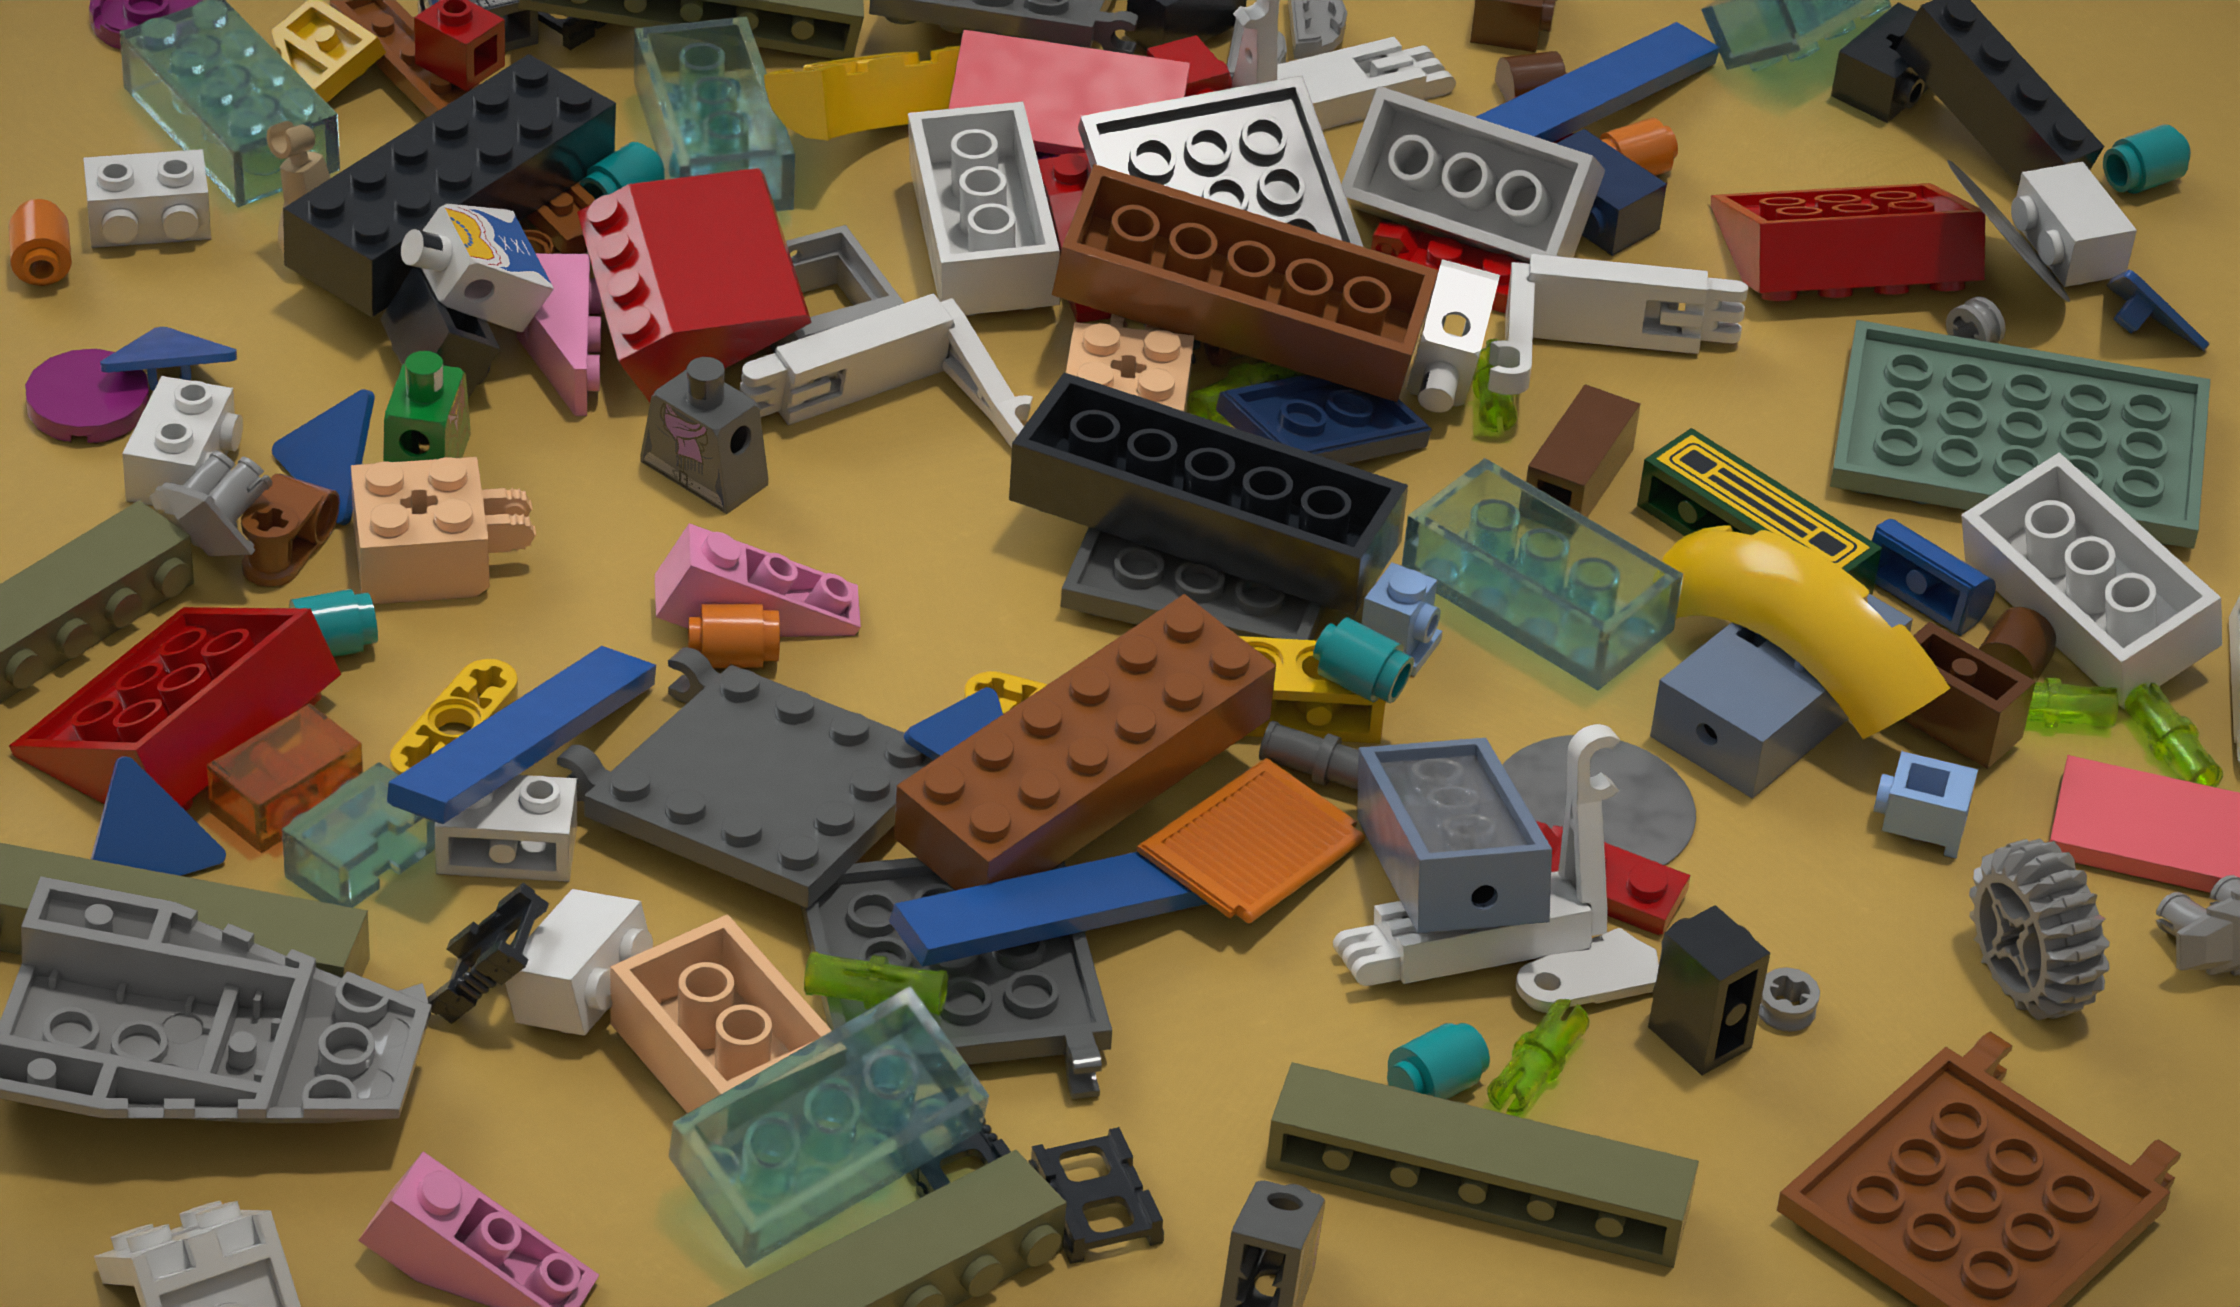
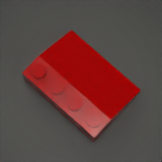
M760 168L628 184L609 195L599 197L591 205L577 212L618 361L649 403L652 395L658 388L687 370L688 364L696 358H715L724 365L725 369L812 323L765 175Z
M1932 183L1711 195V208L1742 282L1758 293H1762V299L1794 300L1797 298V291L1818 290V295L1821 297L1843 298L1852 296L1853 288L1874 287L1875 293L1896 295L1908 293L1910 284L1930 283L1931 290L1959 291L1965 289V281L1985 280L1986 215L1979 207Z
M183 607L11 743L9 748L17 759L103 804L106 801L116 760L123 756L130 757L187 811L193 805L192 798L209 784L223 780L236 770V762L252 748L262 746L273 740L279 734V726L296 712L306 710L319 702L322 698L321 691L342 674L311 608Z

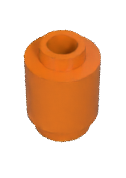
M1654 117L1605 132L1599 138L1654 176L1671 171L1674 158L1678 155V144L1672 129L1667 125L1663 126Z
M33 199L24 202L17 208L9 221L12 271L20 280L31 285L44 286L56 283L68 274L72 264L68 219L59 207L51 201Z
M701 604L700 617H688V648H693L702 653L713 668H727L730 665L739 668H763V662L779 661V611L763 610V604Z

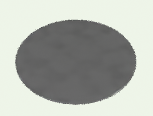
M1947 160L1949 167L1959 182L2005 239L2060 297L2070 302L2061 284L2012 223L1957 165Z
M1574 735L1558 736L1535 742L1514 753L1503 763L1504 769L1535 821L1546 823L1550 828L1553 825L1563 827L1567 795L1568 745ZM1620 741L1613 749L1602 748L1597 750L1590 760V777H1594L1601 772L1610 778L1620 790L1614 796L1602 800L1604 842L1660 864H1667L1686 847L1695 828L1696 808L1689 788L1678 773L1666 762L1636 745Z

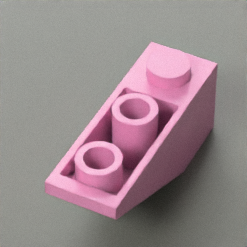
M536 253L554 290L523 332L517 331V338L575 416H587L588 391H600V355H589V353H601V316H590V314H602V301L596 279L590 278L589 254Z
M690 523L655 573L656 617L688 628V617H700L701 604H763V610H778L780 637L855 636L861 628L858 585L848 582L836 574L823 573L791 561L781 554L766 552L736 541L724 533L712 532Z
M424 1151L390 1191L358 1240L415 1281L490 1307H580L599 1277L598 1273Z

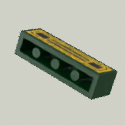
M1690 428L1644 459L1637 506L1683 536L1704 528L1723 525L1731 526L1732 532L1749 535L1766 530L1792 539L1816 551L1864 585L1869 590V594H1873L1882 547L1695 429Z

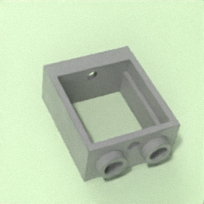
M846 225L787 240L786 243L789 253L797 250V253L791 259L802 293L838 284L853 306L810 317L812 323L769 346L775 353L776 347L904 304L903 300Z

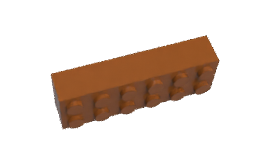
M1094 164L1061 249L1051 295L1172 333L1194 335L1195 340L1398 402L1439 270Z
M1183 594L899 783L896 787L894 839L955 890L1050 871L1268 721L1271 715L1276 665L1187 595Z

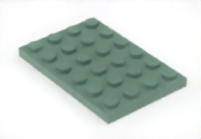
M1856 320L1830 487L1847 489L1862 494L1871 493L1906 499L1920 504H1935L1969 510L2057 453H2061L2162 545H2175L2194 549L2199 531L2211 379Z

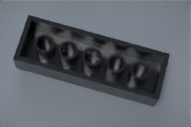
M528 54L284 207V265L370 317H374L388 308L413 266L405 264L401 256L403 239L410 230L423 231L438 208L445 204L510 210L514 212L517 220L521 221L587 177V170L591 166L615 152L616 102Z
M1065 372L1012 442L1010 501L1353 616L1364 602V598L1370 592L1402 542L1408 492L1407 484Z

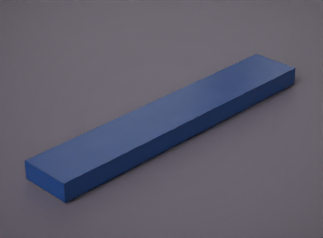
M1675 22L1476 116V118L1554 142L1714 65L1720 47L1680 23Z
M600 646L389 781L387 803L442 825L655 685L656 664Z
M1134 852L895 903L889 922L920 965L924 967L1209 903L1141 854Z

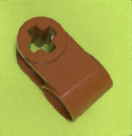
M280 473L274 474L271 477L273 485L268 490H265L241 517L242 533L248 538V541L254 544L253 548L255 549L252 555H244L242 559V571L247 580L256 585L274 587L287 584L296 578L299 570L319 545L326 542L333 532L340 508V498L337 491Z

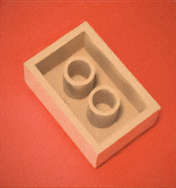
M728 914L610 966V995L612 1000L610 1024L721 1153L839 1098L841 1040Z

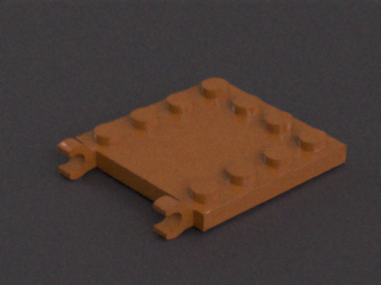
M1990 1031L1983 1035L1963 1057L1948 1047H1944L1787 1185L1779 1194L1776 1211L1919 1307H2063L2166 1210L2171 1192L2168 1189L2175 1180V1177L2167 1172L2180 1160L2181 1153L2157 1139L2130 1166L2002 1083L2001 1080L2005 1077L2007 1069L2001 1066L1999 1062L2012 1051L2013 1045Z

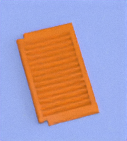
M1265 758L1139 844L1136 851L1228 918L1236 914L1246 923H1252L1365 841V835L1355 828L1357 825L1356 820L1274 762Z

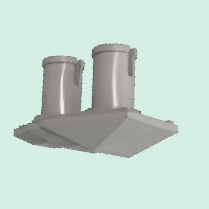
M214 450L209 458L183 485L165 482L162 486H158L155 489V493L149 498L160 515L191 536V543L202 548L208 556L252 555L255 551L253 548L254 544L240 533L236 521L265 490H268L273 485V482L268 475H264L262 478L259 477L264 470L251 459L241 457L236 465L225 454Z
M2235 875L2221 878L2214 885L2210 893V898L2217 901L2211 902L2210 906L2206 909L2181 892L2167 895L2160 902L2156 910V915L2163 917L2156 920V924L2162 931L2176 937V968L2179 970H2206V973L2209 975L2229 971L2234 976L2240 975V878Z

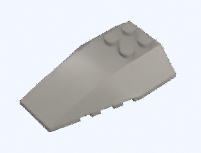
M40 876L21 926L22 964L0 1019V1099L99 1118L195 1119L244 1123H337L395 1119L400 1117L431 1016V1004L349 971L340 978L316 968V958L294 949H291L287 955H283L254 943V933L229 923L224 930L198 921L197 910L177 902Z

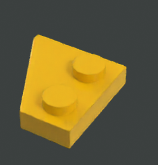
M307 0L271 30L275 46L281 55L279 62L282 73L289 84L291 95H289L290 103L302 121H306L354 79L362 76L372 64L386 53L376 35L322 0Z

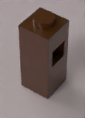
M1585 384L1528 465L1522 513L1578 532L1634 449L1641 403Z

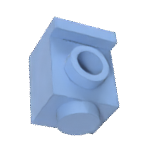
M1391 562L1364 598L1361 624L1402 644L1403 653L1414 658L1411 675L1415 677L1442 639L1443 631L1437 629L1441 610L1434 606L1437 579Z
M1901 751L1895 776L1882 774L1873 811L1885 814L1882 831L1946 846L1944 856L1957 858L1978 769Z

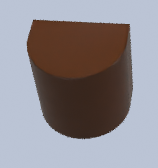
M1557 51L1502 57L1497 62L1495 82L1504 99L1508 102L1515 97L1565 75L1566 69L1563 59Z
M2013 607L2001 614L1979 647V650L2037 681L2054 655L2056 633L2051 623L2037 611L2025 607Z

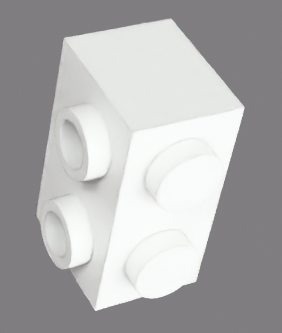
M203 149L83 158L91 248L211 239L209 197Z
M2084 162L2022 172L2017 196L2013 199L2011 205L2014 225L2019 231L2023 232L2039 253L2042 262L2049 266L2064 287L2114 278L2127 271L2137 230Z
M161 376L122 453L126 501L135 503L140 500L146 505L153 506L149 497L155 493V489L158 486H162L165 482L183 485L209 458L214 450H218L227 455L228 451L235 452L242 437L243 419L241 415L235 414L233 388L206 384L201 381Z
M517 775L442 825L435 822L436 874L570 882L577 831V778Z
M572 889L528 937L522 953L529 959L527 965L505 983L515 1022L585 1036L612 1006L610 966L653 948V939L647 928L641 901Z

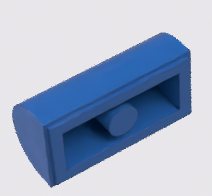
M1887 519L1876 526L1872 542L1882 547L1875 580L1876 585L1959 636H1962L1979 623L1991 605L1995 594L1996 583L1992 578L1894 519Z

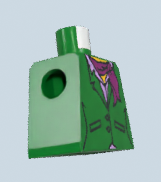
M414 352L406 358L405 364L402 365L385 411L383 462L435 460L445 457L463 458L471 435L466 373L457 367L443 366L442 358L434 352ZM420 434H424L430 443L428 451L419 454Z

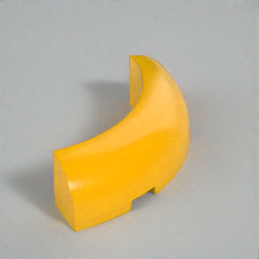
M960 46L930 51L931 60L919 61L918 51L806 64L803 71L794 72L793 69H781L764 75L765 89L771 109L785 127L805 138L829 141L832 138L846 134L908 124V113L949 109Z
M1723 525L1704 528L1686 535L1678 540L1663 556L1656 579L1657 600L1666 622L1681 617L1708 616L1730 621L1763 636L1799 662L1819 681L1851 720L1862 739L1900 721L1950 689L1931 658L1908 629L1902 624L1891 627L1868 604L1869 590L1824 556L1792 539L1766 530H1761L1754 535L1732 532L1731 526Z

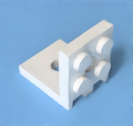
M216 1201L184 1211L179 1214L182 1226L170 1230L169 1224L155 1228L153 1224L122 1232L111 1237L113 1250L94 1256L102 1283L134 1286L141 1307H301L271 1210H240L238 1201L222 1204L221 1201Z

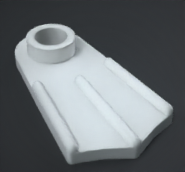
M1617 928L1592 938L1591 948L1548 955L1524 965L1517 975L1516 990L1528 1006L1534 1010L1546 1013L1592 1002L1598 1004L1653 992L1659 967L1657 950L1637 940L1623 929Z

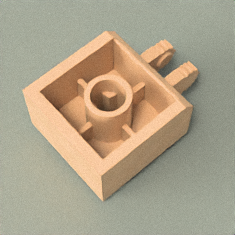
M1114 314L1111 315L1110 325L1074 322L1066 373L1187 412L1194 335L1172 333L1149 325H1145V330L1127 328L1125 318Z
M445 457L435 460L351 465L353 525L361 593L368 592L370 594L373 604L478 597L490 587L489 553L511 552L512 549L517 551L519 549L525 550V547L531 546L536 536L535 526L532 525L529 517L530 511L533 510L532 502L526 495V491H521L520 488L482 490L477 457Z

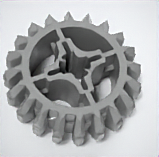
M2040 838L2032 841L2023 839L2009 843L2004 847L1996 849L1994 853L1983 856L1981 867L1974 869L1973 880L1975 886L1970 888L1969 896L1974 903V910L1970 912L1969 917L1976 926L1977 936L1974 938V941L1980 944L1983 953L1981 963L1988 965L1992 978L1998 982L2005 995H2010L2014 999L2016 1009L2028 1010L2036 1020L2060 1018L2081 1011L2084 1006L2094 1003L2096 994L2103 991L2105 987L2103 974L2109 971V962L2104 955V950L2109 947L2110 942L2103 935L2102 922L2106 918L2099 915L2095 903L2098 895L2090 892L2087 886V874L2085 871L2076 870L2075 860L2070 852L2062 853L2061 848L2055 841L2045 843Z

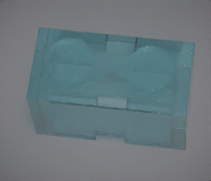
M378 762L358 777L346 781L335 793L309 811L297 815L289 825L282 829L285 878L320 902L353 908L380 889V879L377 877L385 871L391 869L400 875L435 850V822L393 807L387 803L388 782L397 777L398 774Z

